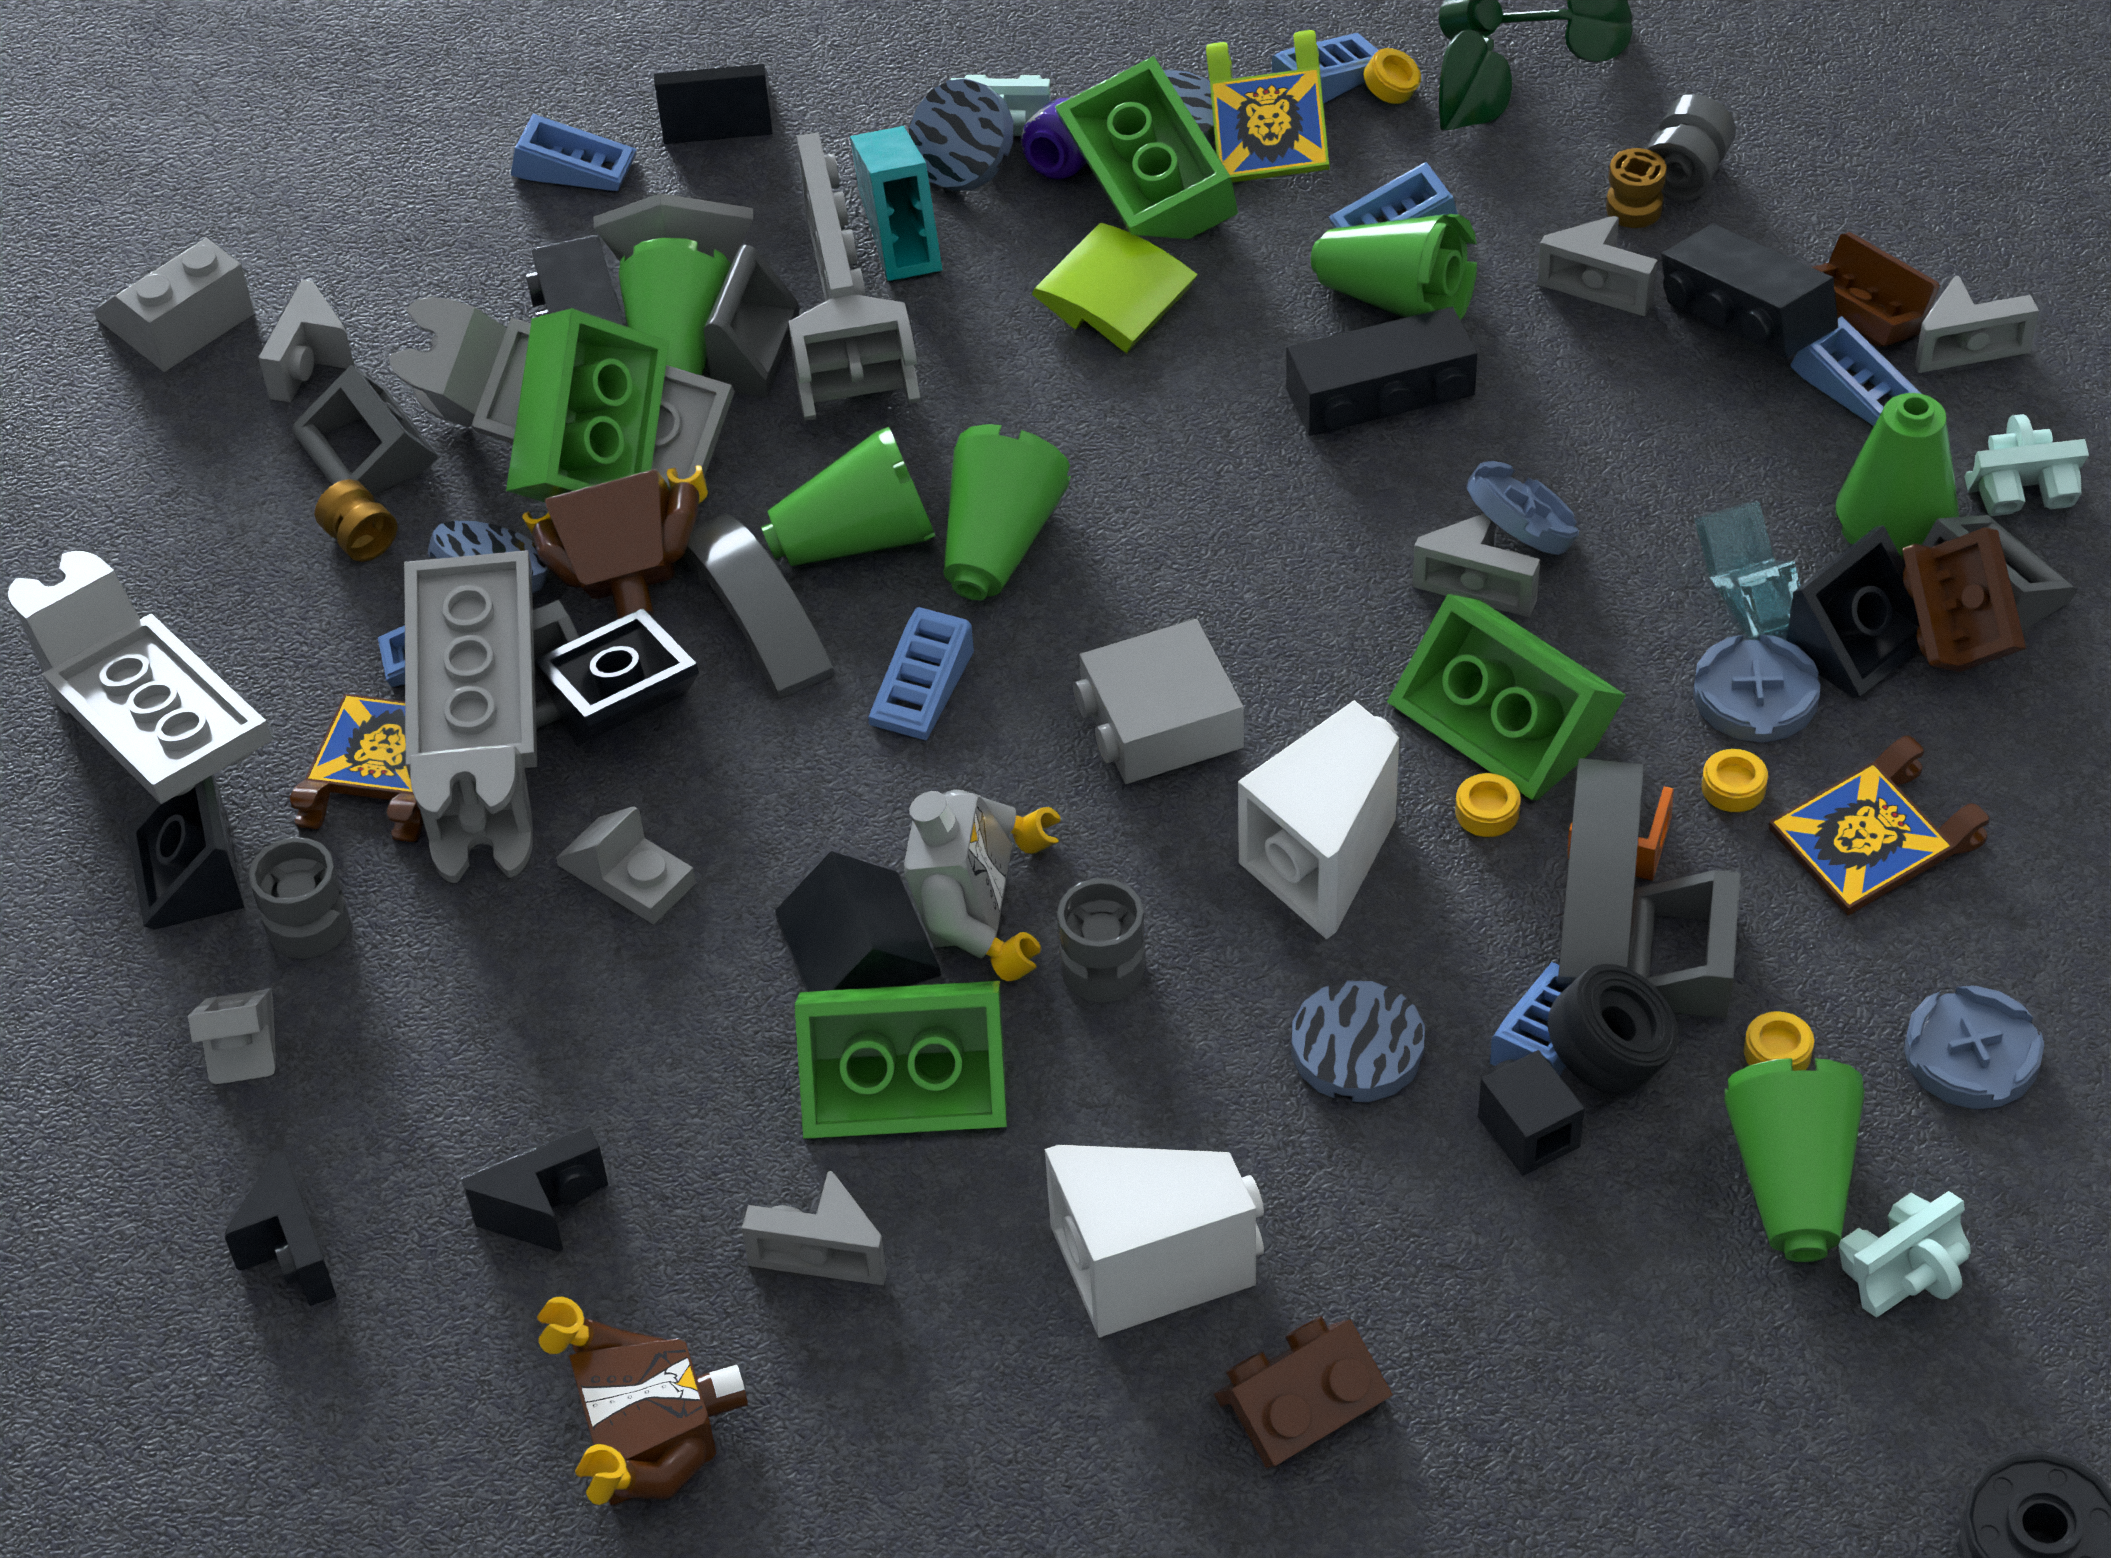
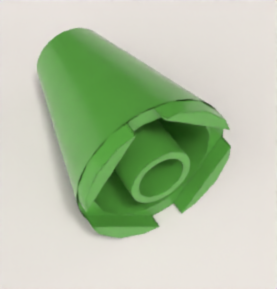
M1442 214L1333 228L1327 230L1322 238L1315 242L1311 252V267L1323 286L1400 317L1407 318L1453 306L1461 320L1472 298L1477 275V262L1467 261V243L1476 244V236L1470 221L1456 214Z
M663 237L642 241L634 246V252L631 257L626 260L624 255L620 260L619 281L627 327L669 341L666 365L702 376L708 359L704 326L731 263L724 254L714 249V258L697 251L698 242L686 238Z
M1904 393L1891 398L1885 404L1836 500V517L1838 516L1842 523L1841 532L1852 545L1874 527L1884 525L1903 559L1902 549L1912 544L1922 545L1937 519L1959 517L1946 413L1942 405L1935 399L1920 393Z
M986 424L972 426L959 436L953 455L944 576L952 584L953 590L962 597L971 600H983L987 596H995L1002 591L1069 487L1071 476L1068 477L1067 475L1070 468L1068 459L1054 445L1035 434L1021 430L1018 439L999 435L1002 425Z
M889 427L873 433L770 508L767 512L771 523L761 526L774 559L786 556L791 566L921 543L936 536Z
M1792 1058L1775 1059L1753 1064L1733 1073L1728 1078V1089H1725L1724 1103L1769 1244L1772 1248L1784 1252L1786 1259L1795 1262L1821 1260L1828 1255L1827 1250L1836 1247L1840 1243L1865 1091L1862 1074L1850 1065L1828 1059L1815 1058L1816 1071H1793Z

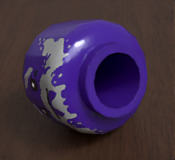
M1062 97L1050 101L1036 112L1023 127L1021 147L1024 156L1036 172L1047 178L1061 180L1073 176L1088 164L1056 113L1055 106L1070 98Z

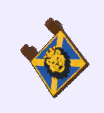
M344 694L305 780L296 785L290 795L291 807L299 809L295 818L296 827L320 828L325 819L330 792L391 800L387 808V815L389 821L395 822L394 828L391 831L392 839L406 842L417 841L421 833L423 818L420 808L416 803L411 787V779L406 768L405 701Z
M1911 736L1899 738L1874 762L1769 821V830L1848 916L1953 854L1973 851L1985 844L1988 835L1983 827L1987 826L1990 818L1977 804L1970 803L1965 805L1938 829L1897 786L1916 779L1920 776L1923 769L1918 758L1923 756L1924 749Z

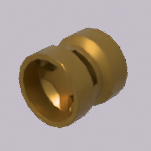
M1632 148L1623 150L1612 158L1608 177L1611 187L1607 194L1606 211L1609 217H1619V225L1628 228H1643L1654 224L1660 218L1664 199L1662 189L1666 180L1667 167L1665 160L1659 154L1648 149Z
M342 480L330 486L321 495L315 507L314 515L316 522L331 537L337 538L339 546L355 561L365 562L382 555L391 546L396 537L398 529L396 518L380 503H375L373 495L357 480Z

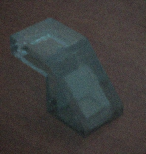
M1747 502L1695 518L1709 577L1747 636L1754 638L1760 634L1764 635L1788 627L1793 592L1800 587V582L1794 561H1774L1760 503Z

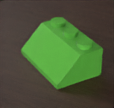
M1154 56L1055 106L1056 113L1131 235L1190 239L1238 214L1231 176Z
M573 308L532 318L506 491L545 502V499L651 470L669 341Z
M1447 594L1387 702L1491 773L1506 777L1515 784L1519 792L1531 800L1537 801L1578 765L1579 758L1584 759L1595 750L1626 694L1483 601Z
M1000 981L799 993L795 1002L803 1139L1007 1127Z

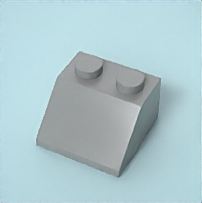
M208 238L187 249L94 310L96 319L163 372H166L255 314L241 263Z

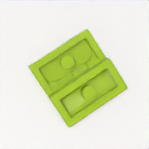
M1099 223L1034 288L1032 295L1075 330L1086 321L1123 352L1127 353L1189 290L1198 274L1149 241L1136 235H1131L1130 232Z

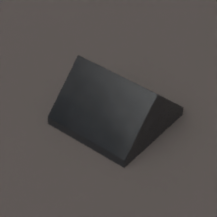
M764 64L654 74L664 144L773 134L769 76Z
M1884 525L1874 527L1793 592L1786 641L1797 645L1814 661L1820 676L1852 698L1864 695L1920 649L1917 641V629L1920 625L1915 603L1908 594L1903 581V570L1906 565Z
M643 608L534 659L536 671L577 747L686 695L699 675L697 663Z
M214 774L197 783L187 793L175 796L162 804L155 799L127 830L144 927L155 930L245 908L227 813Z
M831 851L775 910L776 919L806 992L911 986L941 976L939 964L901 878L896 871Z

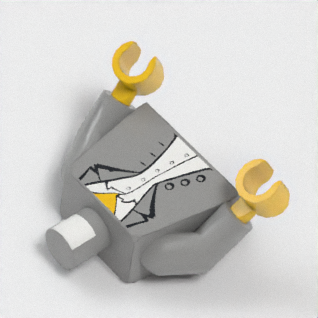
M951 790L944 794L938 791H929L917 796L909 808L910 816L913 820L904 861V873L931 943L934 947L957 946L980 959L986 954L991 957L992 967L1001 979L1015 981L1036 969V964L1029 959L1041 952V946L1032 935L1026 932H1020L1006 942L996 938L1012 850V843L1008 836L1010 833L1013 834L1016 844L1025 853L1033 854L1059 842L1057 838L1048 836L1043 829L1061 821L1060 815L1050 807H1043L1021 817L1016 815V810L1012 806L964 790Z

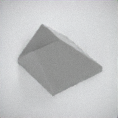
M660 193L594 216L593 221L594 229L619 261L624 255L626 260L631 257L634 252V246L642 241L665 237L686 238L697 241V251L714 258V249L724 254L732 264L735 254L753 221V208Z

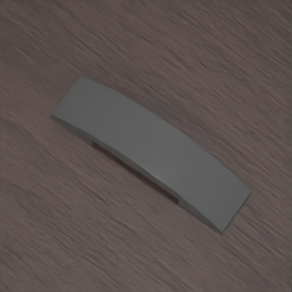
M728 513L694 526L683 557L698 580L707 579L750 643L752 660L778 699H782L834 676L833 666L807 614L774 561L753 534L739 520Z
M1578 759L1558 974L1559 984L1571 985L1584 971L1596 965L1615 964L1627 968L1644 764Z

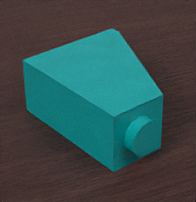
M900 126L850 136L858 190L887 281L943 271L926 162L906 128Z

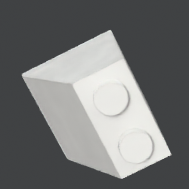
M1355 700L1238 781L1239 864L1325 939H1328L1337 932L1396 820L1399 737L1385 719L1379 716L1374 717Z
M1056 1145L1045 1149L1051 1229L1098 1338L1256 1285V1256L1264 1254L1263 1241L1256 1224V1218L1264 1215V1207L1259 1189L1253 1177L1248 1175L1241 1178L1230 1152Z

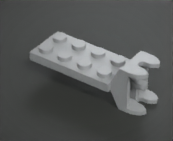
M819 132L798 135L797 144L806 217L825 300L820 305L789 321L797 390L804 421L816 420L815 402L904 388L908 404L919 403L921 399L914 365L917 364L906 305L904 302L866 296L861 268L850 270L853 264H857V255L852 229L844 230V226L848 225L843 191L832 192L833 188H840L835 154L824 155Z
M423 298L410 304L407 312L420 329L435 334L431 340L433 346L427 352L410 348L390 354L389 361L394 372L401 380L414 387V394L417 400L431 414L465 427L472 426L477 433L513 444L531 323L511 317L506 328L476 307L445 298ZM666 365L651 470L657 469L667 483L670 492L671 488L666 473L669 468L675 467L679 479H686L695 473L696 465H701L705 477L735 391L730 384Z
M525 550L404 562L406 768L411 779V787L416 803L421 811L434 866L443 879L451 883H458L470 866L469 855L471 849L478 844L485 843L493 847L495 864L508 878H512L518 875L527 865L533 846L532 812L525 768L537 767L532 566L529 552Z
M72 551L62 554L59 568L64 581L55 586L46 587L38 580L18 578L11 584L8 591L9 600L22 623L54 702L66 714L71 713L160 804L175 796L187 793L197 783L231 764L245 760L252 752L273 741L266 720L152 614L142 619L139 618L114 570L98 556L84 551Z

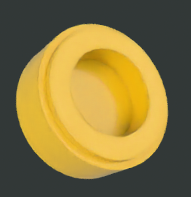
M1384 48L1378 50L1366 65L1364 80L1370 91L1381 100L1392 104H1401L1408 101L1420 85L1421 73L1417 64L1406 53L1393 48Z
M1741 749L1719 751L1713 754L1704 765L1701 784L1703 795L1710 804L1723 811L1745 812L1758 806L1765 797L1768 771L1763 761L1751 752Z
M1482 773L1471 776L1461 783L1456 793L1455 815L1457 821L1466 831L1477 836L1495 837L1503 835L1510 831L1519 819L1521 801L1519 790L1512 781L1498 774Z
M1780 1011L1764 1013L1756 1017L1747 1028L1744 1043L1746 1062L1750 1066L1775 1059L1792 1058L1793 1071L1806 1070L1812 1058L1814 1035L1808 1024L1796 1015Z

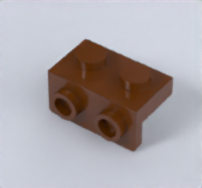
M1851 232L1839 236L1828 263L1812 267L1832 276L1834 279L1837 318L1842 316L1871 345L1880 347L1918 336L1921 332L1922 322L1928 315L1940 288L1939 283Z
M1984 527L1933 547L1912 544L1902 549L1906 565L1903 570V581L1908 594L1914 600L1920 625L1917 629V641L1921 652L1928 659L1931 666L1961 672L2026 649L1998 530Z
M1320 1316L1287 1334L1285 1339L1290 1348L1268 1361L1265 1353L1261 1351L1226 1371L1231 1383L1216 1391L1213 1395L1220 1407L1232 1405L1266 1468L1275 1467L1393 1395L1351 1319L1327 1326L1323 1317Z

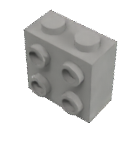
M1197 618L1079 654L1081 680L1073 683V691L1078 709L1083 718L1093 717L1097 725L1095 727V736L1101 756L1106 763L1115 762L1125 784L1244 748V707Z

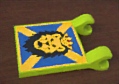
M1314 30L1294 33L1297 70L1233 79L1232 61L1229 56L1228 44L1226 42H1219L1206 46L1216 154L1231 176L1232 183L1330 170L1319 50Z

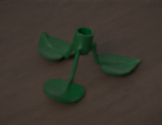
M1446 0L1442 4L1438 16L1441 31L1451 40L1444 54L1440 76V129L1447 131L1490 122L1498 118L1508 106L1512 92L1510 66L1505 57L1499 53L1492 52L1494 41L1492 38L1487 37L1493 34L1500 24L1568 20L1565 41L1569 51L1584 61L1602 62L1619 55L1627 47L1633 32L1631 21L1633 17L1628 1L1567 0L1569 10L1556 9L1503 13L1502 7L1497 0Z

